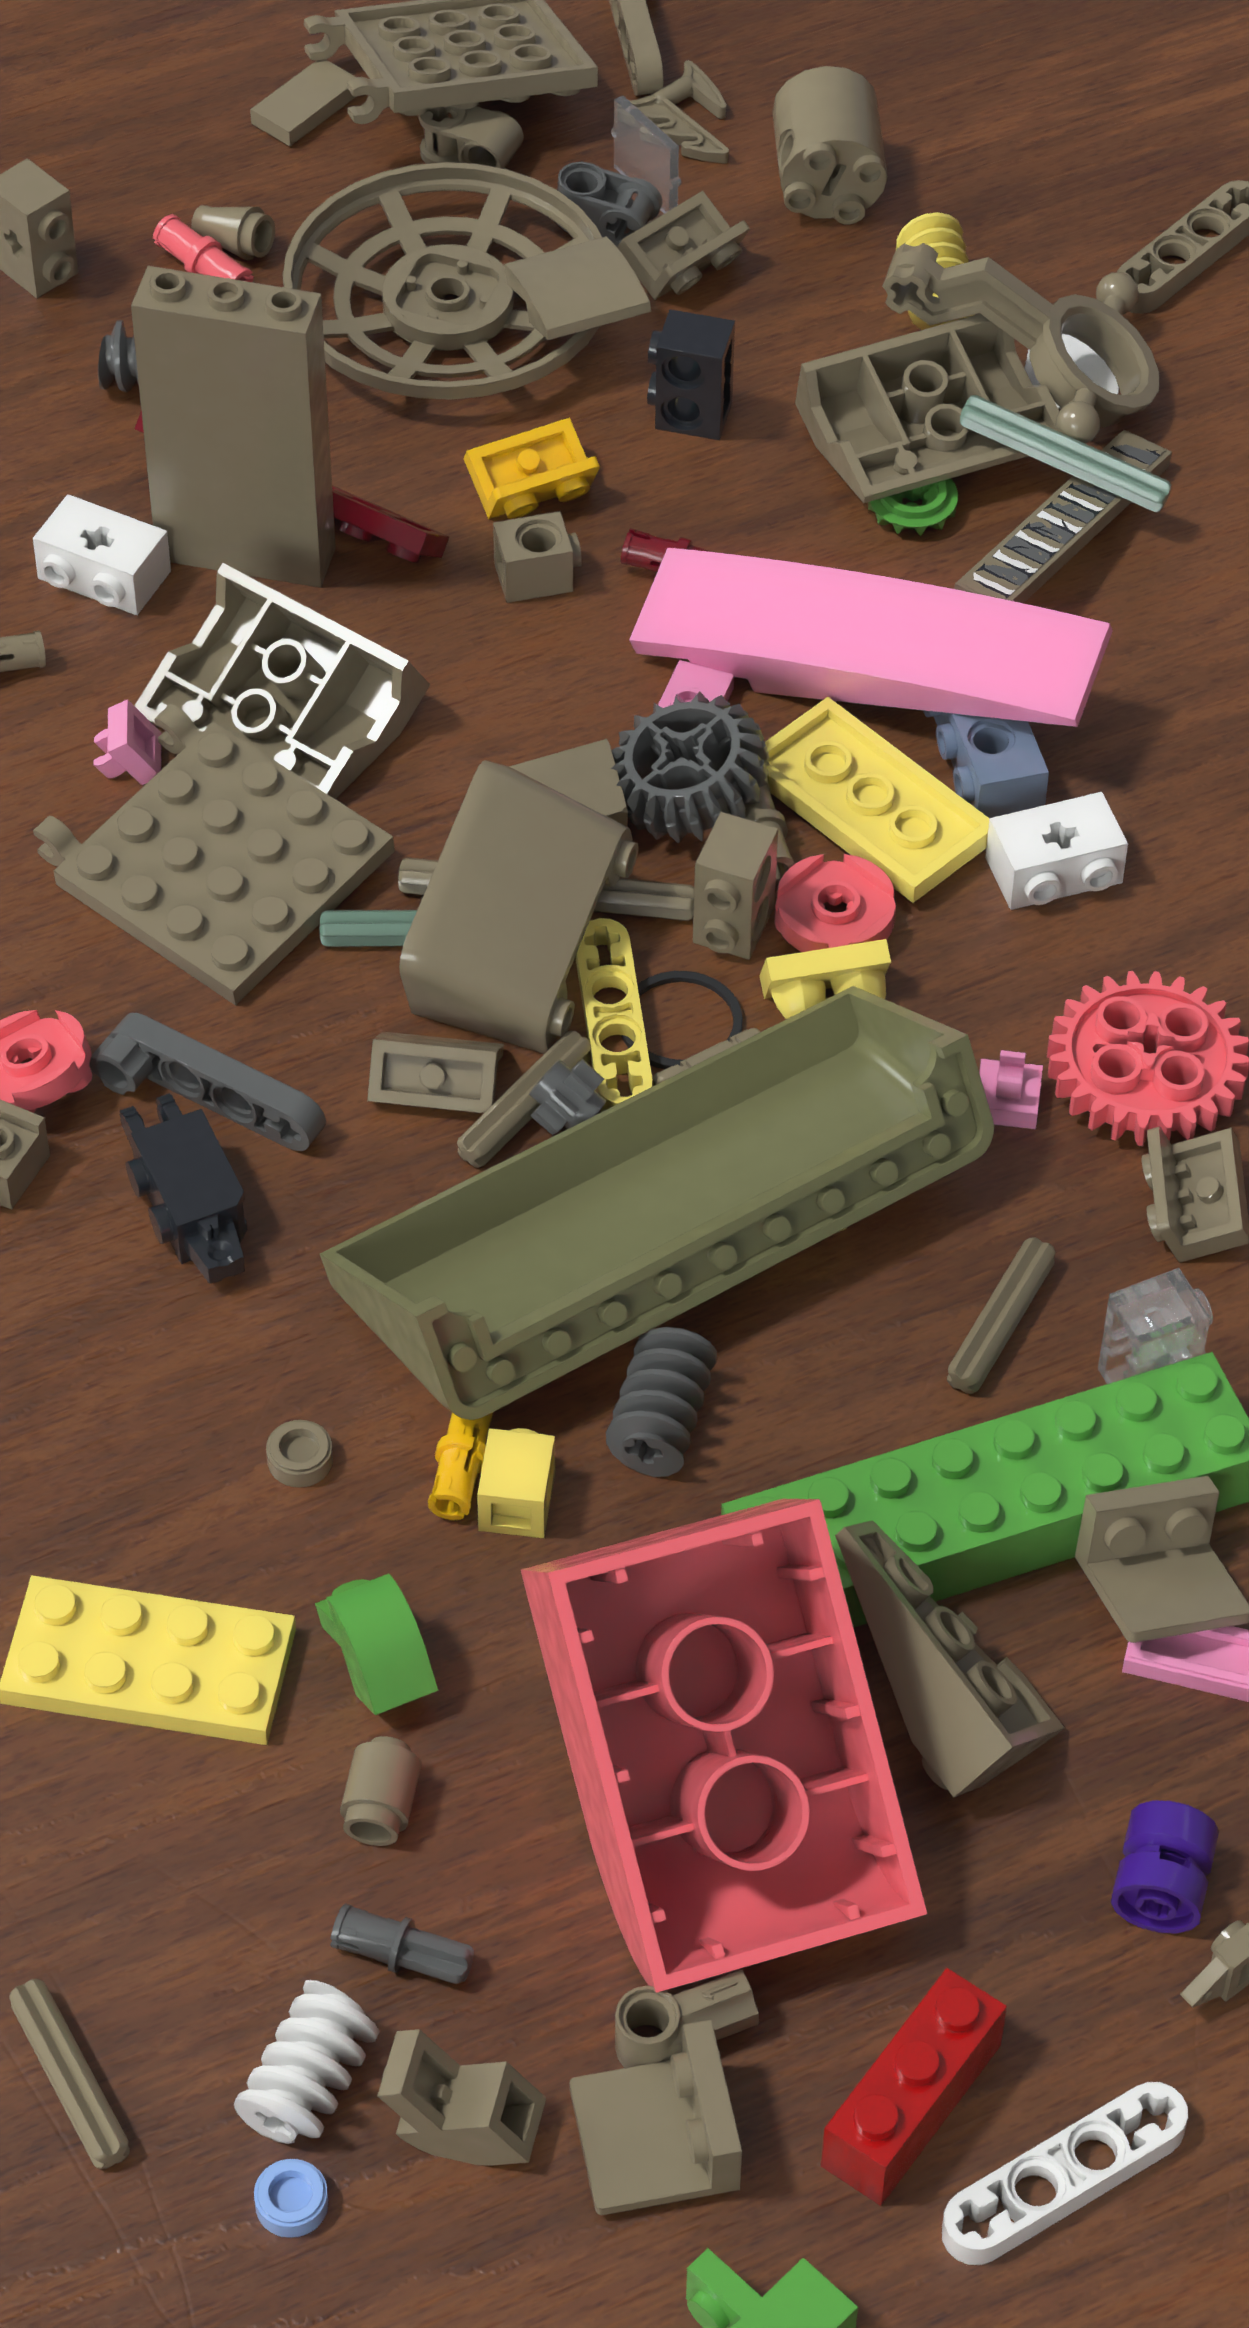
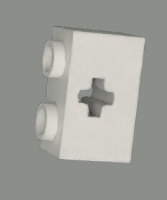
M69 494L66 495L33 537L38 579L46 581L54 587L65 588L97 600L105 606L116 607L134 615L139 614L171 572L166 530Z
M1098 792L989 818L985 858L1010 910L1029 905H1043L1054 899L1087 891H1101L1109 886L1123 883L1128 842L1103 793Z

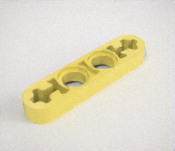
M598 918L591 920L587 926L576 954V965L587 1037L591 1046L592 1068L604 1078L602 1083L595 1089L606 1100V1103L600 1109L603 1112L653 1087V1079L630 936L627 929L620 922L612 919ZM607 945L610 951L611 965L600 966L596 946ZM611 987L622 990L626 997L618 1003L604 1004L597 1001L594 995L601 989ZM613 1035H624L634 1041L632 1047L621 1052L609 1051L601 1045L604 1039ZM628 1073L629 1088L633 1095L621 1097L617 1087V1074Z

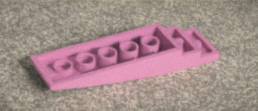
M667 548L629 641L636 654L688 659L693 664L734 674V677L747 678L753 691L756 693L822 700L829 697L833 701L1078 727L1113 630L1110 623L935 585L781 560Z

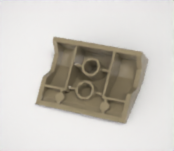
M982 314L802 363L795 400L797 409L815 447L863 503L1027 457L1028 455L960 424L962 409L971 395L982 397L1056 431V416L1059 413L1046 384H1032L1015 350L1014 338Z
M222 563L217 571L216 604L192 643L167 652L136 702L135 707L152 724L161 729L163 728L155 723L154 718L169 704L183 710L202 732L215 721L326 794L337 799L401 734L430 687V684L408 660Z

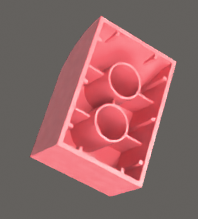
M780 1499L521 1569L598 1869L631 1956L649 1986H653L656 1993L927 1914L820 1499Z

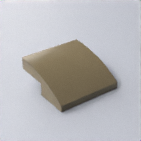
M607 236L504 264L507 284L526 301L529 323L547 340L651 312L650 301L638 277L620 250Z

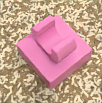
M128 699L108 708V729L101 731L94 737V743L106 753L104 756L94 760V766L106 778H115L127 771L141 785L146 784L161 771V744L158 742V737L162 733Z
M1001 1050L1000 1061L981 1059L979 1074L994 1125L1036 1129L1043 1066L1025 1064L1026 1053Z

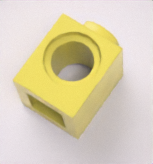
M489 1428L477 1493L478 1531L544 1538L555 1476V1436L538 1434L535 1431L524 1428H516L510 1431Z

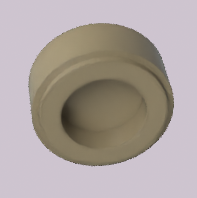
M308 1420L286 1422L278 1426L267 1440L266 1453L269 1471L282 1484L291 1487L311 1486L324 1479L331 1470L333 1464L332 1441L328 1432L317 1423Z

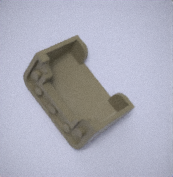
M488 760L482 761L473 776L403 945L399 970L411 1013L545 1054L553 1046L556 1036L563 1037L571 1025L575 1004L574 1001L567 1000L565 981L604 884L612 887L618 882L620 876L628 878L634 869L638 855V843L633 842L631 830L509 766Z

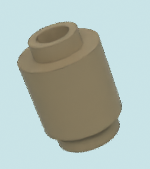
M381 1736L372 1739L371 1742L362 1743L355 1748L340 1807V1813L345 1819L343 1829L354 1840L375 1846L391 1845L397 1841L399 1832L407 1828L422 1767L421 1760L411 1752L408 1744L393 1737Z

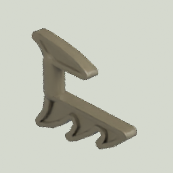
M687 60L684 62V74L681 78L661 88L654 94L638 100L615 102L614 113L634 123L645 125L646 137L681 145V154L683 156L722 164L728 162L729 149L676 106V104L691 96L717 118L724 119L726 117L727 105L720 91L709 77L692 61Z

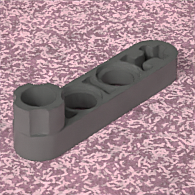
M139 1013L127 1014L91 1055L89 1065L92 1072L103 1081L104 1086L116 1093L124 1095L127 1091L135 1092L147 1078L294 1151L306 1150L326 1125L325 1115L319 1105L304 1093Z

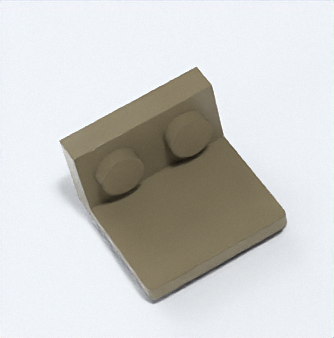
M1209 1476L1089 1494L1085 1497L1075 1558L1122 1634L1129 1642L1154 1640L1249 1623V1603L1209 1544L1219 1497V1491Z
M711 2020L684 2024L682 2030V2053L672 2054L671 2060L578 2076L570 2080L571 2100L594 2208L597 2214L606 2215L740 2190L742 2149Z

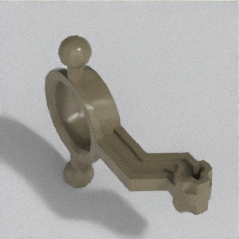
M904 243L894 253L882 285L887 293L885 303L889 308L899 314L904 311H911L930 326L979 313L1030 350L1029 359L1037 380L1041 385L1046 384L1054 402L1062 408L1056 416L1058 432L1087 444L1095 438L1100 427L1117 424L1126 415L1144 410L1158 393L1159 370L1152 351L1138 330L1122 316L1134 308L1139 298L1137 283L1130 275L1123 272H1111L1104 276L1096 287L1097 299L1073 294L1059 298L1054 304H1051L989 257L943 268L936 262L938 253L925 243L919 246H909ZM1062 334L1070 335L1085 343L1104 360L1116 378L1121 395L1111 393L1095 384L1077 367L1066 350Z

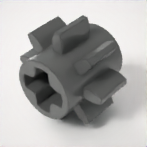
M559 1059L529 1092V1095L540 1104L531 1117L550 1134L554 1135L563 1126L569 1129L595 1116L606 1103V1100L595 1091L604 1078L583 1059L580 1062L578 1061L572 1069Z

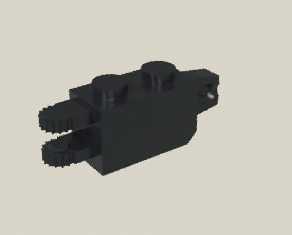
M169 1093L156 1098V1110L161 1123L147 1128L134 1106L120 1110V1121L133 1150L134 1159L125 1163L128 1178L136 1196L139 1198L147 1195L153 1206L148 1209L153 1230L160 1244L170 1242L180 1263L193 1261L209 1284L220 1282L226 1277L236 1276L245 1272L244 1256L240 1246L248 1230L243 1209L244 1191L203 1110L199 1109L182 1115L175 1099Z

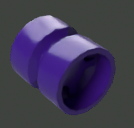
M1153 1800L1136 1806L1131 1811L1122 1851L1125 1857L1119 1863L1111 1898V1905L1115 1912L1131 1924L1159 1933H1181L1190 1931L1199 1925L1208 1886V1880L1205 1876L1211 1872L1219 1835V1829L1215 1821L1196 1808L1173 1801Z

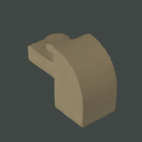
M420 2029L396 2032L378 2092V2097L400 2116L396 2131L398 2137L431 2155L474 2165L529 2163L546 2097L507 2061L460 2066Z

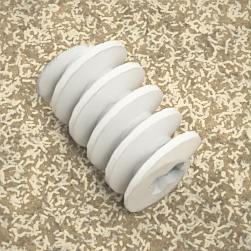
M305 1981L303 1986L304 1994L296 1997L290 2007V2018L281 2021L275 2034L277 2041L267 2045L261 2057L263 2065L252 2070L247 2081L249 2089L239 2093L234 2102L237 2114L247 2125L260 2135L276 2142L294 2143L297 2134L310 2138H320L324 2126L311 2113V2110L324 2114H333L335 2112L338 2102L325 2089V2086L338 2090H347L352 2078L339 2062L351 2066H361L366 2054L353 2041V2038L367 2043L375 2042L380 2032L376 2024L365 2015L364 2010L359 2004L337 1988L320 1981Z

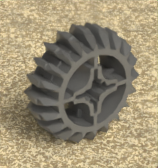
M699 692L691 702H685L676 694L673 705L665 708L654 702L653 714L647 718L634 715L633 727L635 730L619 732L620 747L611 750L615 765L610 769L617 770L620 781L616 786L622 787L630 822L636 826L638 831L647 828L648 832L656 840L669 833L670 837L679 844L687 833L693 832L702 841L705 830L713 828L720 812L745 819L746 808L744 804L760 803L759 788L768 784L767 766L770 765L768 761L769 752L765 741H763L764 737L759 725L754 722L753 718H749L748 713L743 710L740 704L731 706L722 695L709 702Z

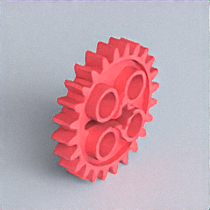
M1128 971L1126 985L1119 986L1111 977L1105 976L1103 978L1102 993L1085 985L1082 987L1080 1002L1067 999L1065 1001L1064 1015L1055 1016L1047 1050V1058H1049L1048 1078L1057 1080L1055 1091L1057 1098L1071 1097L1069 1114L1071 1116L1089 1111L1088 1128L1094 1130L1105 1122L1111 1124L1112 1140H1118L1125 1130L1134 1131L1137 1146H1142L1147 1138V1130L1159 1126L1169 1142L1171 1131L1176 1130L1185 1139L1190 1140L1194 1138L1196 1123L1212 1132L1216 1128L1218 1114L1230 1117L1233 1112L1234 1101L1242 1100L1249 1072V1057L1246 1056L1249 1039L1248 1037L1238 1036L1241 1020L1239 1018L1224 1019L1227 1005L1224 1000L1207 1005L1205 1001L1208 988L1204 986L1196 989L1191 994L1184 992L1185 979L1181 976L1170 987L1162 985L1160 973L1154 971L1151 975L1149 984H1141L1133 971Z

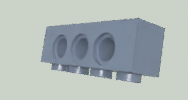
M923 710L927 718L934 716L936 721V738L942 759H951L953 764V782L956 794L988 818L1045 805L1049 771L1029 722Z

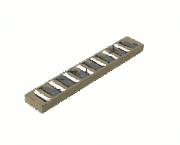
M1123 430L1101 450L1156 476H1160L1169 468L1172 451L1126 430ZM1072 476L957 581L954 589L1024 603L1120 514L1131 501Z

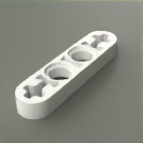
M1146 2082L1138 2085L960 2191L948 2202L944 2211L942 2241L946 2250L956 2260L968 2265H983L994 2261L1169 2155L1181 2144L1185 2134L1188 2107L1183 2096L1173 2087L1161 2082ZM1146 2108L1153 2116L1160 2115L1163 2112L1168 2115L1165 2130H1161L1155 2123L1147 2124L1134 2133L1132 2147L1130 2148L1126 2135L1137 2129L1140 2125L1143 2109ZM1087 2140H1099L1106 2143L1113 2150L1115 2162L1110 2167L1102 2170L1089 2169L1078 2161L1075 2155V2148ZM1030 2175L1043 2177L1053 2185L1056 2197L1050 2203L1043 2206L1029 2205L1018 2197L1015 2191L1016 2183ZM996 2195H999L1005 2211L991 2219L987 2238L982 2239L975 2231L963 2235L961 2232L964 2216L969 2215L976 2223L986 2220L996 2214L998 2197Z

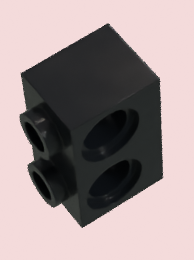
M670 309L662 331H653L648 350V363L656 365V372L653 371L650 378L647 403L648 405L655 406V429L720 440L733 397L734 320Z

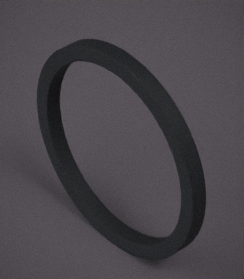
M670 971L656 974L637 984L639 997L648 990L666 983L687 982L704 986L722 997L732 1012L734 1023L727 1040L730 1041V1037L742 1032L743 1017L738 1000L724 984L712 977L690 971ZM621 1035L627 1047H632L634 1041L629 1037ZM648 1051L650 1065L657 1068L667 1069L677 1064L680 1066V1062L683 1061L661 1057Z

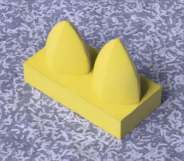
M876 940L766 958L759 975L764 999L773 997L776 1007L785 1019L826 1000V989L832 988L836 995L855 986L885 999V974L891 964L887 940Z

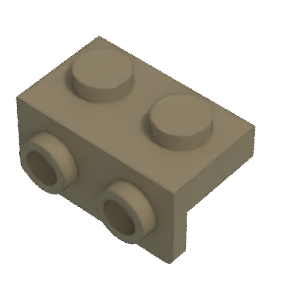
M701 191L623 238L617 248L626 258L638 279L653 299L656 300L672 289L677 295L687 291L702 278L703 274L701 271L711 265L716 270H720L734 261L743 251L739 244L749 232L750 227L744 220L730 227L704 191Z
M1160 1126L1147 1130L1149 1153L1142 1155L1141 1161L1146 1182L1154 1195V1204L1147 1206V1218L1155 1240L1157 1242L1165 1241L1179 1263L1248 1244L1249 1218L1240 1141L1232 1128L1172 1145Z

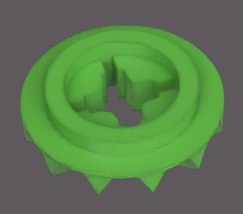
M950 478L868 502V510L875 512L878 525L892 523L897 535L908 528L914 529L921 536L928 526L942 530L946 519L955 517L958 491ZM903 498L912 501L905 505L902 503ZM922 499V505L919 506L913 501Z

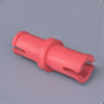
M167 215L156 226L153 233L154 243L183 262L186 272L253 282L254 276L251 275L253 272L222 251L220 242L211 236L202 237L180 221V218L176 215Z

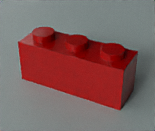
M946 1968L825 2126L821 2167L882 2206L1001 2046L1007 2005Z

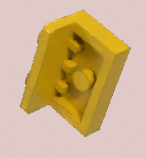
M570 418L467 450L464 456V462L488 519L506 514L509 519L522 517L534 511L539 506L538 503L558 497L560 502L574 500L590 490V486L600 469L596 456L586 458Z

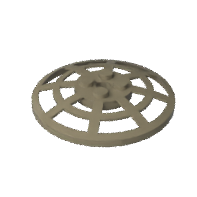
M441 162L411 165L384 171L357 181L329 197L310 213L296 231L286 253L283 287L301 290L303 272L308 262L336 276L333 301L337 320H323L324 338L348 337L353 345L368 357L393 368L386 374L363 366L337 352L324 341L325 363L334 370L364 385L388 393L415 398L452 400L484 397L519 388L541 379L560 368L589 343L600 327L576 332L560 348L536 362L514 371L507 366L531 353L546 339L529 323L527 311L513 310V293L515 291L507 284L505 266L495 257L488 254L493 242L516 252L523 259L544 253L540 247L527 237L500 225L509 201L512 200L524 204L548 216L572 236L573 240L558 249L602 238L597 226L578 205L558 190L534 178L503 168L473 163ZM435 191H466L488 194L479 219L445 216L413 221L402 199V196ZM379 203L392 227L366 240L352 252L347 260L319 245L324 237L343 221ZM435 235L471 236L467 246L443 244L426 247L422 240V237ZM400 244L405 253V256L400 258L389 269L386 276L365 268L378 255ZM356 285L382 295L384 313L354 318L350 304L353 286ZM447 294L459 296L453 300H442ZM504 328L532 331L518 345L499 355L487 343L488 340L495 337ZM393 330L412 344L403 357H399L382 349L366 335ZM465 349L474 361V363L459 365L425 364L434 350ZM484 373L487 376L486 378L482 379H471L461 381H429L413 379L416 375L426 377L454 378L474 376Z

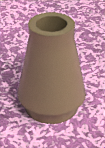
M200 205L193 214L191 226L195 232L202 237H213L220 242L223 249L244 260L264 257L273 245L275 238L274 220L270 215L265 214L260 207H211Z

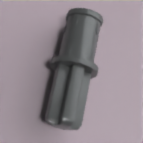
M346 1903L339 1910L331 1933L332 1942L330 1945L332 1948L376 1959V1961L388 1964V1970L396 1974L404 1967L457 1984L465 1982L473 1964L474 1949L470 1945L416 1929L415 1921L411 1918L405 1917L400 1922L369 1913Z

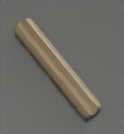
M576 1031L566 1032L458 1138L457 1145L459 1148L457 1153L462 1160L468 1161L475 1168L484 1166L533 1118L531 1115L540 1104L529 1095L532 1088L559 1059L571 1069L582 1059L588 1063L591 1060L590 1041Z
M1031 1237L1023 1242L948 1366L947 1382L953 1388L961 1389L966 1394L975 1393L980 1389L1054 1265L1056 1250L1050 1243H1043L1036 1237Z
M31 1979L24 1985L16 1986L10 1993L11 2008L93 2165L98 2169H107L115 2163L122 2162L130 2152L128 2139L45 1982L40 1979Z

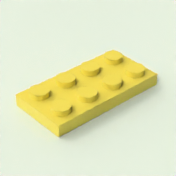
M829 697L765 741L769 752L768 761L770 765L767 766V779L770 793L850 855L864 858L877 865L890 878L893 888L912 903L916 902L987 847L989 818Z
M31 1575L0 1680V1704L267 1745L296 1632L295 1616Z

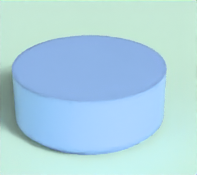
M285 2159L268 2166L260 2174L254 2188L257 2217L268 2231L281 2237H300L315 2230L324 2220L328 2210L327 2185L322 2173L314 2165L299 2159Z

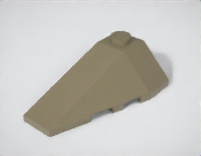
M873 1520L846 1526L835 1535L911 1741L923 1756L922 1764L926 1773L938 1786L949 1790L953 1797L980 1788L1065 1728L1025 1675L1007 1657L997 1665L975 1643L973 1635L978 1627L963 1612L956 1615L950 1609L939 1606L930 1597L933 1593V1585L930 1578Z

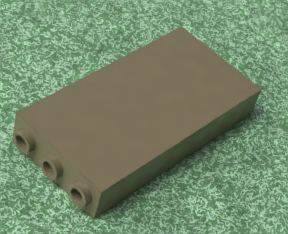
M147 266L131 304L152 521L153 526L167 531L170 562L212 570H219L222 563L248 576L321 588L336 549L321 293Z

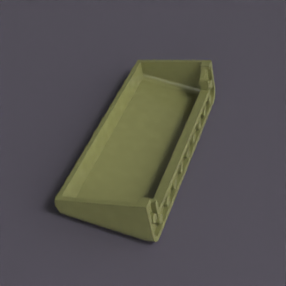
M852 986L320 1253V1257L332 1288L439 1403L460 1418L468 1420L479 1419L977 1160L986 1152L991 1144L994 1134V1122L968 1034Z

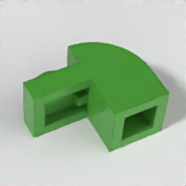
M389 1573L370 1581L360 1579L342 1584L334 1589L331 1596L315 1603L322 1628L341 1646L356 1696L374 1715L438 1691L428 1654L415 1618L402 1591Z
M709 2248L687 2267V2307L694 2319L703 2328H856L858 2306L805 2258H802L763 2297Z

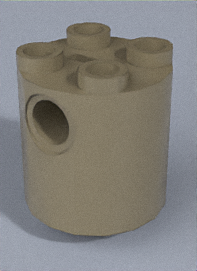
M823 66L805 70L786 81L776 94L772 109L780 185L783 191L784 203L787 209L794 213H802L812 218H835L841 224H853L865 216V209L872 206L884 192L888 177L874 87L863 75L847 68Z

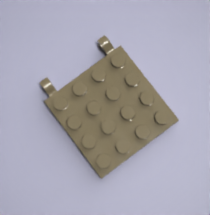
M415 0L335 10V17L313 15L304 19V26L310 34L324 33V37L319 43L305 45V52L311 60H326L332 57L341 45L346 44L370 78L356 77L347 81V88L353 96L368 95L367 101L363 105L348 107V115L353 122L358 124L374 121L386 107H390L394 113L416 116L426 113L429 108L450 106L456 109H470L476 107L479 102L500 99L505 102L517 103L526 101L530 95L552 93L558 96H571L577 94L580 89L598 87V66L545 0Z
M169 704L154 718V721L158 726L165 729L158 737V742L168 751L178 754L82 844L74 837L73 833L64 823L53 816H48L33 830V833L37 838L45 842L37 849L38 854L48 863L57 866L53 870L57 886L236 1006L320 924L322 912L336 909L395 851L393 836L215 721L202 732L183 710Z

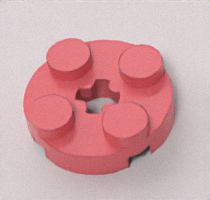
M824 854L810 856L794 864L780 879L774 923L776 929L785 940L800 952L883 939L887 940L892 933L896 914L892 882L882 869L864 858L844 854L843 862H823ZM827 902L830 905L836 906L844 902L848 905L846 906V911L836 913L825 910L824 903Z
M37 1010L19 1012L0 1020V1100L34 1113L37 1108L53 1103L67 1093L82 1090L89 1084L93 1075L89 1067L92 1053L84 1030L76 1018L66 1012L55 1010L58 1019H41ZM32 1058L31 1061L21 1064L22 1061Z

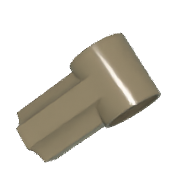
M733 1970L657 1993L654 1991L653 1986L647 1985L636 1987L624 1994L617 2004L615 2014V2049L617 2058L623 2067L628 2068L671 2060L672 2054L682 2053V2030L684 2024L711 2020L716 2041L758 2025L759 2012L755 2005L752 1989L743 1970ZM650 2025L656 2026L663 2032L658 2036L646 2038L638 2036L632 2030L639 2026Z

